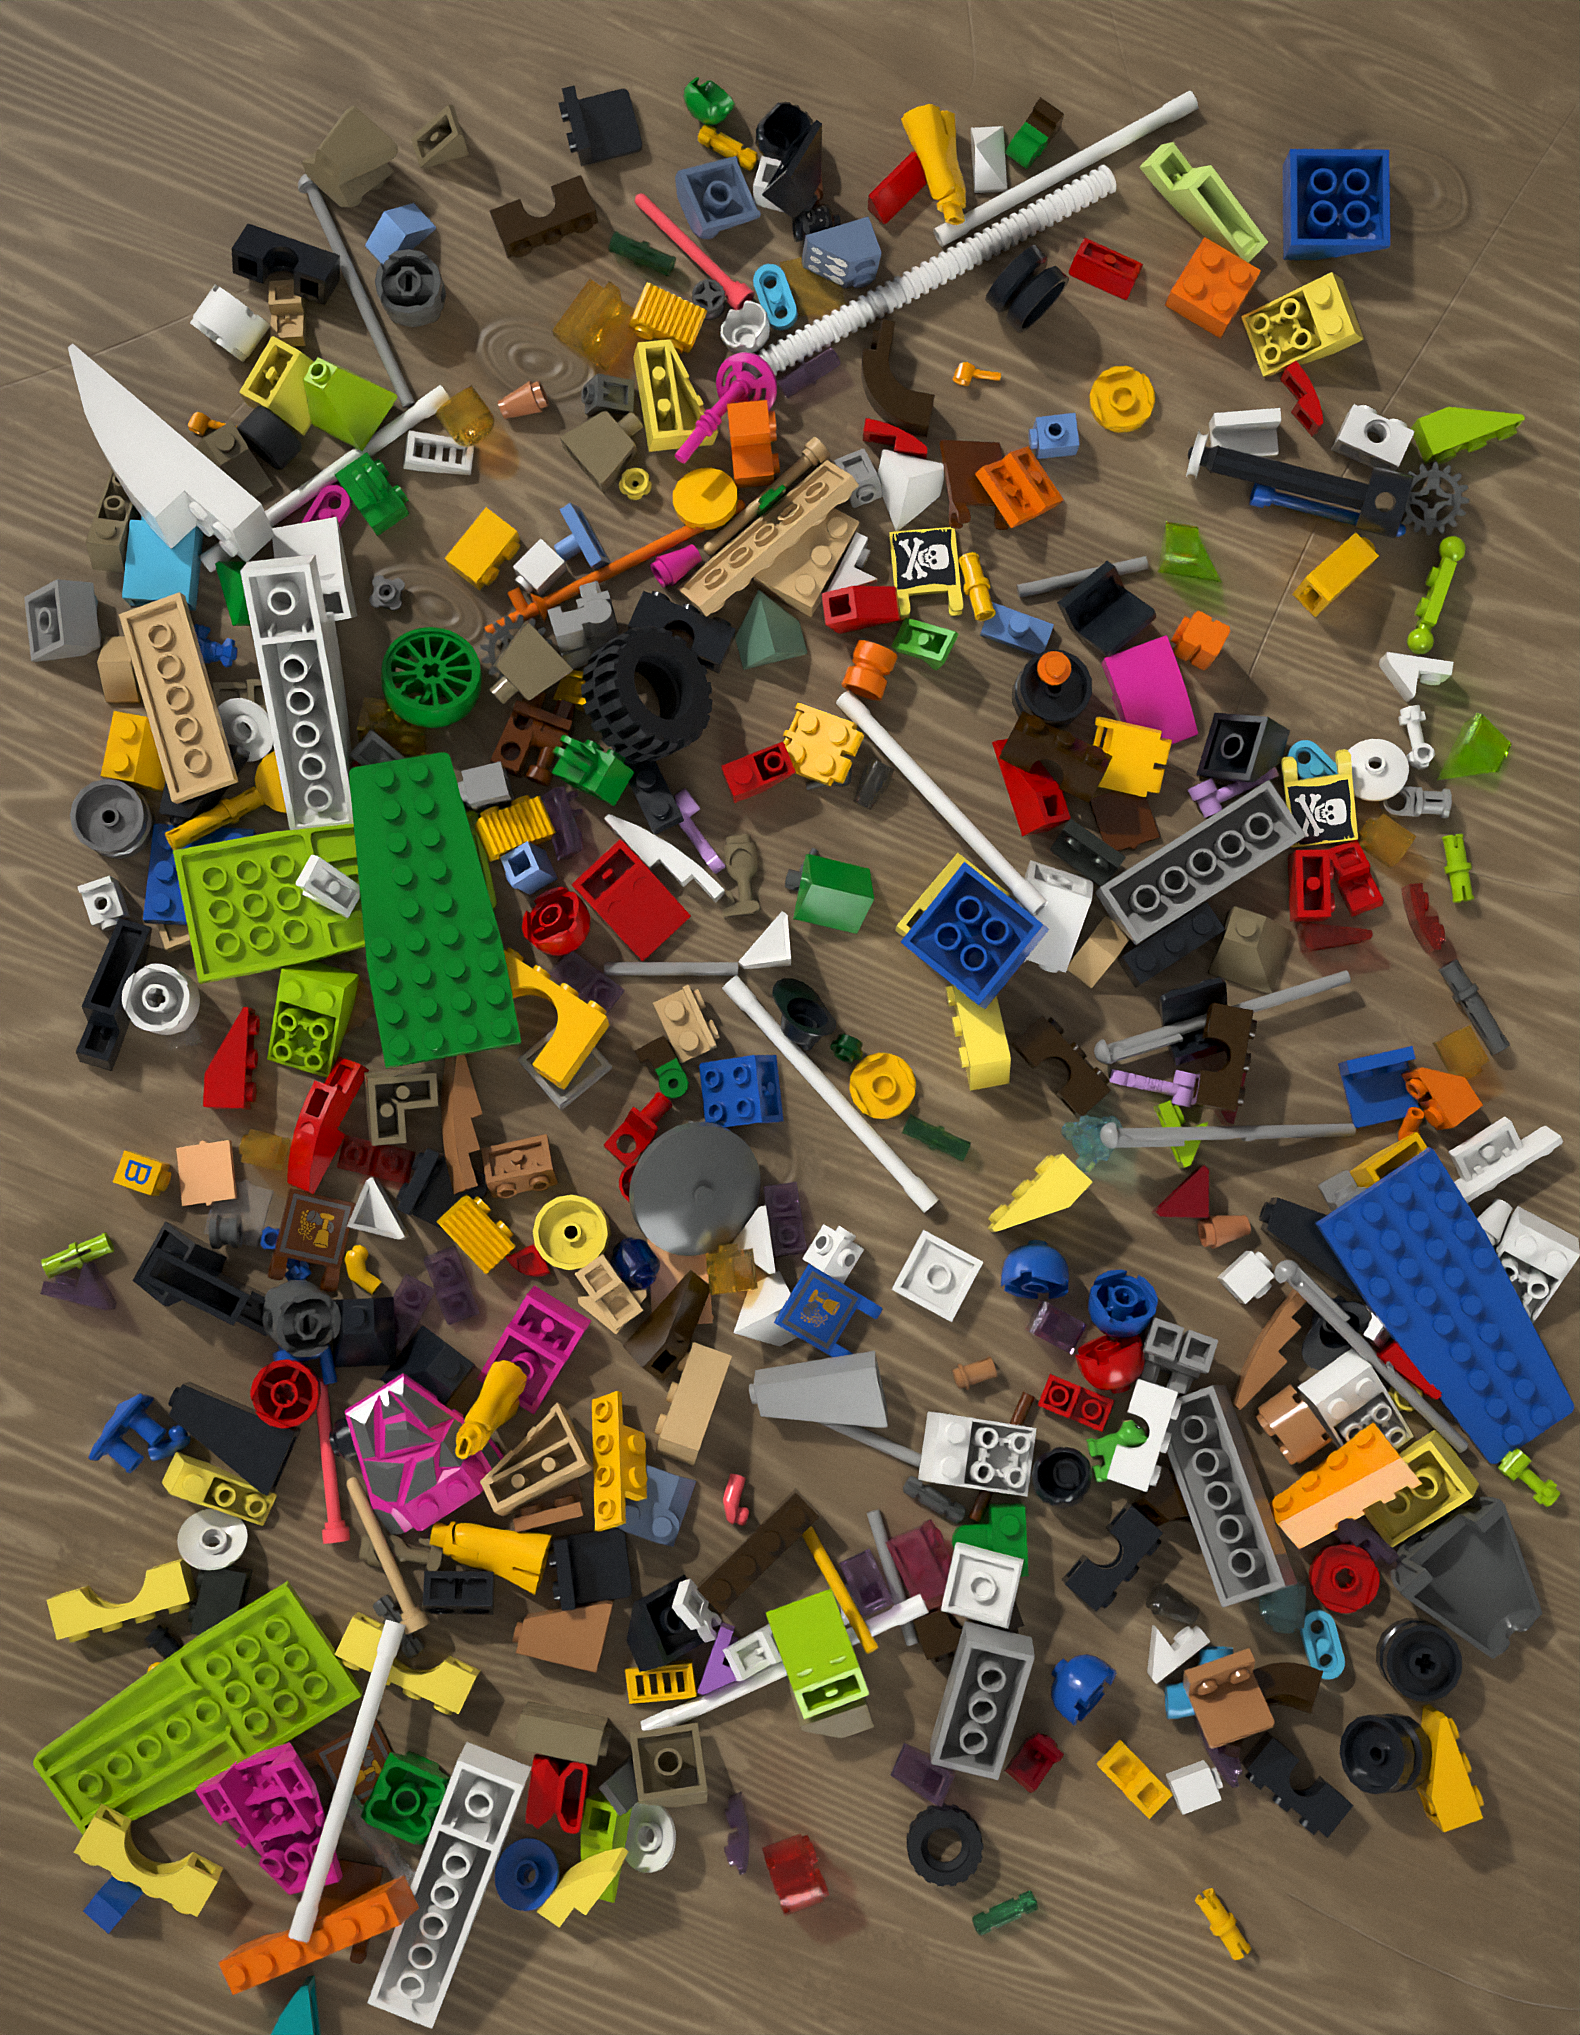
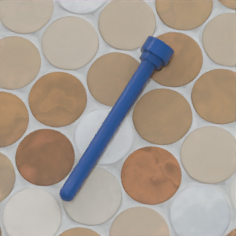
M1255 483L1249 500V505L1263 508L1264 505L1270 507L1271 504L1355 526L1359 513L1278 492L1275 491V488ZM1403 524L1399 526L1396 534L1397 537L1403 536L1406 532V527Z

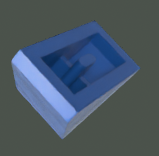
M112 1876L95 1894L83 1912L109 1934L144 1892L141 1887L129 1881H119Z

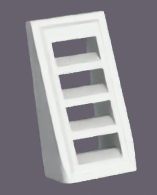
M409 430L406 438L403 469L471 475L474 441ZM416 446H422L421 458L415 457ZM430 447H436L435 460L429 459ZM443 448H449L448 462L442 461ZM457 449L463 450L461 464H455Z

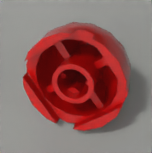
M565 887L552 888L540 894L533 901L537 905L531 913L526 911L523 916L522 930L524 937L545 954L556 956L569 954L586 940L590 932L591 918L588 907L576 893L568 891Z
M1139 1334L1132 1338L1110 1340L1108 1335H1104L1078 1348L1079 1355L1075 1354L1083 1378L1093 1387L1101 1390H1111L1113 1394L1129 1390L1131 1388L1130 1384L1140 1377L1145 1366L1144 1347Z
M292 1359L273 1361L258 1372L252 1382L250 1397L251 1401L253 1400L255 1412L261 1420L273 1427L284 1429L302 1424L311 1418L319 1406L321 1387L315 1372L303 1362Z

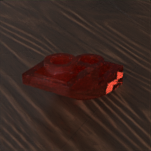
M1423 883L1406 885L1401 889L1409 925L1426 953H1434L1441 949V944H1444V926L1439 924V916H1425V912L1429 909V897L1427 892H1423Z
M345 1135L337 1168L404 1184V1182H409L416 1152L390 1145L372 1146L369 1140Z

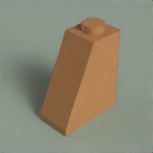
M615 1600L578 1604L576 1609L562 1611L561 1608L527 1614L523 1623L517 1622L512 1642L518 1643L516 1653L596 1673Z

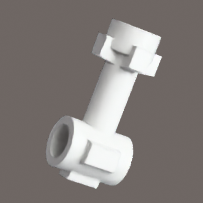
M1420 705L1405 707L1400 710L1401 716L1398 719L1400 726H1407L1412 751L1406 756L1408 763L1418 770L1426 769L1429 766V762L1435 757L1434 748L1424 741L1420 722L1426 720L1425 712H1421Z

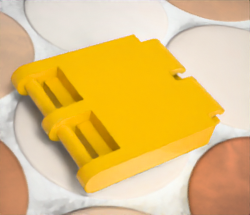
M797 703L795 707L797 713L789 730H785L783 734L785 738L784 744L796 771L795 774L830 787L833 781L843 784L852 765L851 760L844 758L845 754L856 756L864 738L863 733L856 730L857 725L854 722Z
M1096 717L1095 725H1097L1093 746H1097L1113 756L1098 787L1145 798L1147 792L1159 793L1165 769L1154 766V763L1167 764L1172 740L1162 738L1161 730L1104 717ZM1105 727L1107 728V732L1104 740L1103 747H1100L1101 738Z

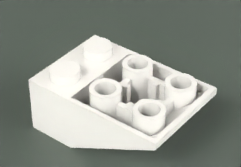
M333 517L272 528L275 534L272 538L274 559L315 554L326 612L333 611L335 621L357 617L338 518Z
M1517 1206L1507 1221L1499 1245L1493 1246L1532 1324L1580 1257L1577 1237Z
M1353 1348L1297 1387L1338 1448L1342 1447L1355 1437L1359 1431L1365 1429L1373 1422L1395 1449H1398L1414 1437L1372 1365Z
M928 1412L918 1480L1027 1497L1037 1428Z

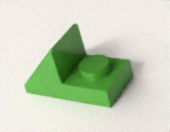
M905 618L891 647L898 653L922 659L932 669L937 671L945 663L959 634L953 630Z

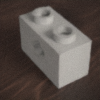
M501 762L461 771L463 781L458 782L462 801H465L467 807H472L477 814L494 806H499V809L511 807V802L515 799L509 774Z

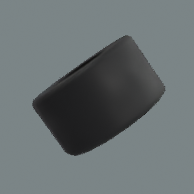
M257 406L237 427L245 442L264 461L277 470L284 469L302 450L301 442L275 414L263 406Z

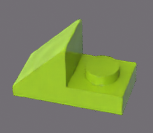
M1171 1100L1153 1107L1161 1127H1182L1181 1125L1185 1123L1179 1106H1173ZM1208 1121L1198 1124L1194 1127L1207 1126ZM1201 1140L1184 1141L1185 1146L1170 1147L1179 1169L1191 1165Z

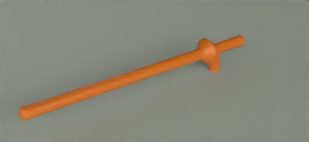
M738 499L737 510L734 516L746 507L745 502L741 499ZM685 525L545 597L529 593L533 601L529 605L520 588L517 587L507 593L516 609L515 612L508 616L512 622H515L518 614L523 615L525 622L540 615L545 623L548 614L547 610L580 594L579 587L581 585L598 581L600 584L705 531L704 527H696L694 529ZM504 617L495 622L501 626L504 625ZM492 623L484 627L486 632L492 634L495 632Z

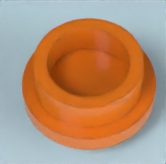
M1050 651L1040 658L1037 664V672L1043 682L1049 685H1059L1070 676L1071 663L1063 653Z

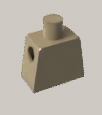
M603 411L565 433L560 439L564 450L604 494L636 457L637 448L631 437L641 430L643 425L632 412H629L617 423L607 411Z
M526 622L493 665L503 677L489 690L502 704L509 700L517 691L529 701L568 675L573 669L529 622Z

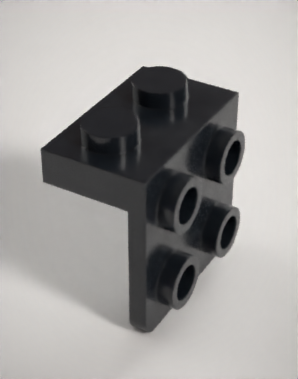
M574 85L562 88L564 101L558 102L563 123L568 121L570 123L572 132L566 133L571 153L577 152L581 166L637 153L642 150V140L628 90L618 89L578 99Z
M1109 561L1102 564L1057 602L1069 629L1106 656H1111L1155 620L1157 616L1151 606L1124 588L1116 567Z
M1224 978L1206 979L1198 984L1182 989H1173L1163 994L1159 999L1162 1027L1207 1014V1008L1212 1003L1227 1005V984ZM1204 1028L1181 1035L1183 1041L1167 1046L1176 1066L1223 1052L1224 1049L1217 1042L1202 1039Z
M427 1148L425 1153L419 1152L412 1165L411 1170L415 1171L410 1183L404 1182L398 1192L396 1200L400 1203L397 1210L408 1215H414L442 1229L436 1221L465 1194L472 1200L476 1196L483 1200L488 1190L485 1174L473 1169L478 1186L453 1194L445 1155L434 1149Z
M616 1528L601 1532L594 1531L557 1536L553 1541L554 1546L549 1547L551 1568H557L558 1581L553 1582L555 1603L561 1602L562 1611L576 1609L578 1604L627 1598L631 1595L632 1584L625 1532L621 1529Z

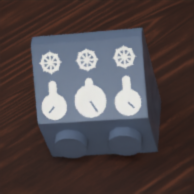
M869 216L806 235L801 260L803 268L844 289L852 286L854 288H862L871 284L876 278L882 253Z

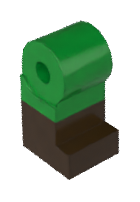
M1040 97L1027 120L1012 138L1005 154L1028 169L1037 157H1040L1060 130L1064 113Z
M664 1035L634 1051L641 1064L650 1060L660 1078V1091L665 1096L677 1099L687 1092L689 1085L687 1076Z

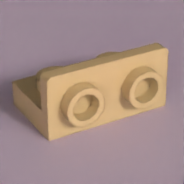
M686 985L682 990L653 1002L680 1064L717 1048L714 1040L719 1039L720 1036L713 1021L709 1020L706 1022L700 1011L706 1008V1005L698 989L692 992L689 985Z

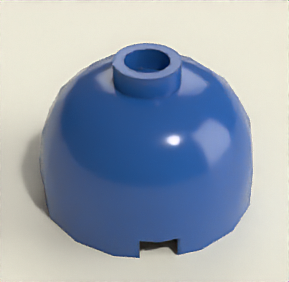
M1030 1240L1027 1245L1019 1246L1011 1251L1005 1259L1001 1273V1287L1005 1285L1004 1291L1028 1299H1038L1037 1293H1049V1299L1065 1296L1069 1290L1067 1262L1064 1256L1056 1249L1049 1247L1047 1242Z
M1121 1269L1107 1271L1096 1278L1089 1292L1088 1312L1093 1324L1102 1333L1110 1337L1125 1339L1132 1338L1146 1330L1155 1316L1158 1297L1154 1287L1145 1278L1138 1275L1136 1279L1126 1275L1127 1271Z
M1089 1654L1077 1655L1069 1662L1062 1659L1051 1673L1055 1678L1051 1686V1698L1055 1708L1073 1726L1076 1725L1077 1720L1081 1722L1104 1696L1102 1692L1104 1682L1106 1681L1111 1686L1117 1674L1116 1670L1097 1656Z

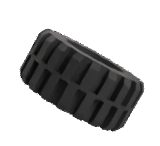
M655 626L634 627L598 647V650L592 653L588 659V666L584 668L582 680L586 681L581 685V695L586 700L583 707L585 714L590 715L592 719L591 727L595 732L599 731L603 736L601 740L608 747L614 746L616 748V753L624 757L630 755V759L640 762L645 760L649 762L657 761L696 741L702 735L703 729L708 725L710 720L708 713L712 711L713 702L712 699H709V694L712 693L711 682H707L705 675L708 672L705 666H701L697 660L699 655L694 649H689L686 646L687 642L681 637H673V632L663 628L657 630ZM635 671L644 676L653 686L660 704L659 717L650 712L639 698L634 681Z

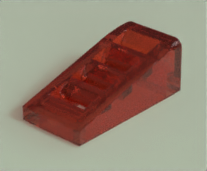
M1301 923L1296 927L1300 952L1303 953L1365 943L1373 937L1372 930L1313 923Z

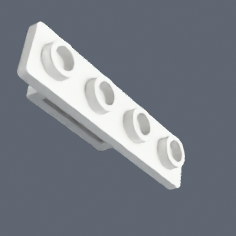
M1503 1117L1448 1152L1460 1176L1454 1183L1468 1204L1484 1192L1494 1189L1498 1183L1521 1172L1527 1165L1538 1158L1550 1154L1554 1148L1563 1143V1140L1559 1134L1547 1126L1539 1128L1520 1140L1512 1121Z

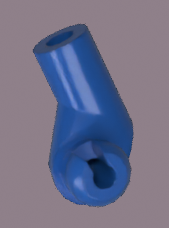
M180 1425L170 1428L168 1433L170 1439L160 1441L153 1447L148 1445L151 1461H157L173 1456L175 1452H181L190 1444L191 1434H188Z

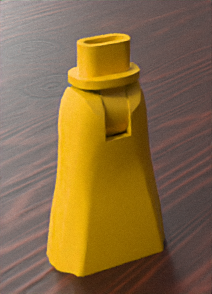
M933 104L911 109L903 115L901 122L920 159L931 197L939 201L936 204L937 210L944 214L946 223L952 225L962 224L965 222L962 209L966 207V188L957 159L955 114L947 110L940 111V107Z
M503 1360L494 1362L491 1365L480 1395L466 1415L465 1423L457 1433L455 1454L458 1458L465 1459L468 1455H474L487 1445L493 1432L516 1415L520 1403L518 1396L524 1391L527 1376L514 1363Z
M451 1521L450 1525L435 1522L431 1531L429 1545L443 1548V1554L451 1556L453 1560L460 1564L487 1572H494L495 1575L535 1595L545 1572L553 1534L516 1532L473 1523H459L456 1525L454 1521Z

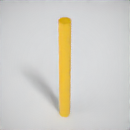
M810 1526L802 1534V1537L866 1654L875 1651L878 1645L815 1530Z

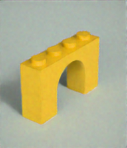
M508 947L504 950L513 999L525 995H535L548 1000L557 1009L558 1022L556 1030L532 1065L536 1073L562 1090H565L610 1026L608 1018L605 1016L607 1011L594 1001L590 1000L587 1004L577 998L579 993L568 984L562 983L559 986L551 981L550 978L552 976L540 966L529 967L522 962L524 960L523 956Z

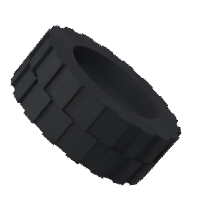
M939 1803L937 1806H928L926 1810L920 1811L916 1815L917 1818L911 1822L909 1833H907V1852L911 1866L913 1865L915 1872L919 1876L924 1877L925 1881L930 1884L932 1882L940 1887H944V1885L956 1886V1883L968 1880V1877L977 1871L978 1863H981L983 1841L975 1819H972L965 1809H959L957 1805L952 1804L951 1806L946 1805V1803ZM939 1828L953 1829L961 1838L962 1847L959 1855L948 1862L934 1859L928 1851V1839Z

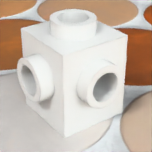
M823 1224L802 1259L843 1284L864 1249L853 1242L856 1236L840 1226L834 1231Z

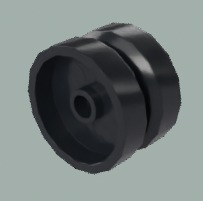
M1035 245L1024 250L1005 268L990 287L985 301L995 311L1000 313L1008 310L1006 321L1019 333L1027 330L1046 313L1064 291L1069 281V277L1057 266L1046 269L1048 257Z
M1047 650L1036 654L1018 674L1012 687V704L1018 717L1024 711L1030 715L1038 716L1044 722L1061 730L1068 727L1087 707L1092 695V678L1087 666L1077 656L1064 650ZM1050 651L1063 653L1071 663L1070 676L1059 685H1049L1043 682L1037 672V664L1040 658Z
M1404 1618L1392 1623L1381 1634L1376 1646V1663L1381 1676L1402 1695L1415 1701L1432 1702L1445 1697L1457 1685L1462 1673V1656L1457 1643L1446 1631L1421 1618ZM1417 1657L1421 1658L1418 1663H1415Z
M1399 1713L1372 1714L1357 1717L1347 1725L1341 1737L1340 1758L1343 1770L1350 1782L1357 1788L1371 1794H1384L1414 1790L1422 1784L1431 1769L1432 1750L1429 1738L1422 1726L1410 1716Z

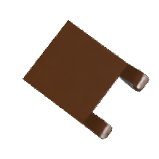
M942 440L939 442L950 504L949 526L953 529H961L963 524L970 522L971 515L966 505L995 506V528L997 530H1007L1009 524L975 475L983 466L1002 460L1000 442Z
M338 1858L343 1877L339 1882L324 1886L316 1918L380 1886L384 1867ZM370 1938L352 1946L350 1955L352 1963L362 1964L366 1959Z

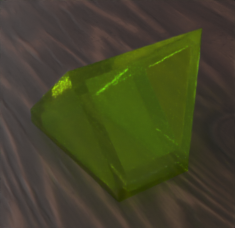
M1166 522L1158 572L1222 582L1199 537L1198 527Z
M1476 713L1464 722L1437 780L1489 772L1498 773L1512 743L1483 714Z

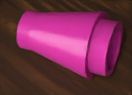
M691 544L686 548L656 557V561L650 566L654 577L662 587L674 586L696 564L700 563L702 558L697 548Z

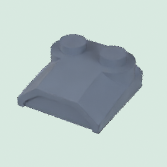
M737 156L679 170L675 176L679 203L692 232L702 239H712L721 230L755 220L761 216L760 210L757 209L740 170Z
M646 1464L647 1498L634 1501L625 1497L626 1524L616 1526V1528L644 1539L673 1547L697 1480L681 1477Z

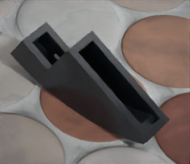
M121 918L118 919L81 1006L88 1023L76 1049L80 1062L109 1071L113 1070L131 1020L122 1005V991L127 979L146 965L152 933L151 927Z
M156 1247L140 1279L232 1326L237 1321L267 1336L261 1319L266 1294L202 1264Z

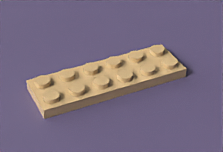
M826 460L677 588L678 591L706 617L710 613L720 610L724 606L726 599L736 591L744 589L750 583L751 578L761 569L770 567L782 551L797 544L801 539V535L810 527L820 524L826 518L827 513L837 504L847 501L851 497L852 492L859 486L851 474Z
M178 592L119 614L172 802L178 804L239 782L185 595Z

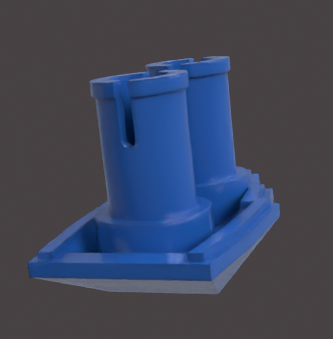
M140 1393L118 1404L114 1415L105 1424L102 1435L93 1445L88 1458L93 1461H99L103 1455H109L127 1473L133 1472L143 1461L144 1456L122 1439L123 1435L132 1428L153 1447L167 1432L165 1428H162L145 1413L148 1406L153 1402L154 1397Z

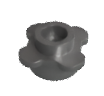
M381 575L374 577L372 580L374 586L373 595L369 597L370 604L374 608L381 606L393 611L398 610L402 606L401 591L405 588L404 582L400 578L389 580ZM386 590L390 591V594L388 596L384 595V592Z

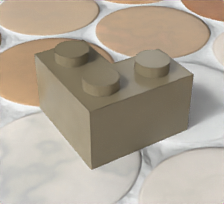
M432 1067L364 1072L368 1133L372 1146L407 1143L404 1109L438 1106L436 1072Z

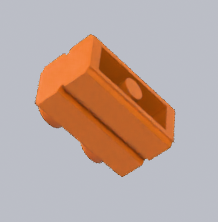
M1199 610L1194 612L1191 618L1184 616L1170 641L1176 644L1173 653L1184 661L1191 660L1192 665L1204 671L1209 668L1218 656L1230 633V626L1218 620L1213 622L1212 617Z

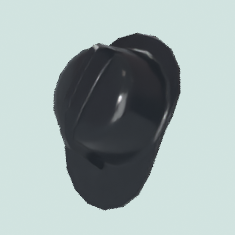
M783 978L775 983L772 988V996L782 1013L781 1031L784 1036L808 1051L813 1048L815 1043L819 1042L822 1036L830 1035L835 1031V1019L810 986L793 978Z
M1340 1295L1332 1298L1350 1316V1319L1346 1322L1361 1336L1369 1324L1368 1310L1362 1304L1347 1301ZM1314 1309L1311 1317L1312 1328L1303 1342L1302 1356L1304 1362L1310 1368L1322 1370L1350 1350L1352 1346Z

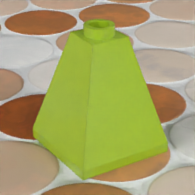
M319 357L310 365L308 373L303 379L312 425L360 451L364 450L398 398L395 393L346 368Z

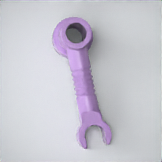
M1274 767L1253 783L1236 781L1218 790L1213 779L1210 778L1187 790L1192 800L1197 801L1204 818L1222 810L1220 803L1279 776Z
M686 788L674 795L676 798L674 800L684 819L683 822L679 823V826L688 835L687 837L695 845V848L712 872L717 874L726 866L690 818L700 810V807Z
M1112 1069L1110 1082L1173 1096V1104L1191 1108L1190 1104L1196 1074L1176 1070L1172 1083Z

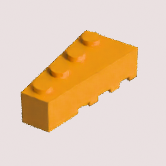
M1373 1422L1365 1429L1359 1431L1355 1437L1338 1450L1332 1452L1311 1471L1306 1472L1293 1485L1276 1495L1269 1502V1506L1277 1525L1297 1548L1301 1549L1338 1529V1522L1346 1518H1353L1355 1520L1366 1514L1364 1508L1379 1500L1385 1504L1396 1498L1394 1492L1407 1485L1412 1490L1421 1485L1422 1482Z

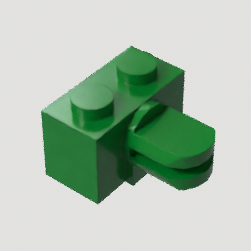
M366 452L334 474L377 536L409 515L404 505L409 501L398 484L393 488L389 484L386 477L390 473L379 458L373 461Z
M562 735L559 741L566 746V749L564 750L557 746L554 748L552 753L560 759L552 773L569 786L615 806L634 774V771L624 764L626 758L612 749H608L606 753L603 752L604 748L589 739L584 744L569 736Z
M1022 1502L989 1504V1524L961 1525L955 1529L951 1541L953 1549L956 1542L1024 1559L1020 1577L1029 1576L1026 1508Z

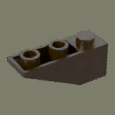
M692 1270L683 1277L623 1345L626 1351L644 1370L661 1382L685 1356L712 1288L710 1284Z

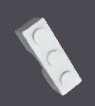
M1139 1378L1137 1379L1128 1412L1142 1417L1148 1423L1149 1437L1143 1445L1136 1448L1117 1444L1107 1479L1147 1492L1149 1485L1156 1486L1161 1471V1466L1155 1465L1159 1451L1167 1452L1172 1433L1166 1432L1170 1418L1177 1419L1182 1400L1176 1399L1178 1391Z

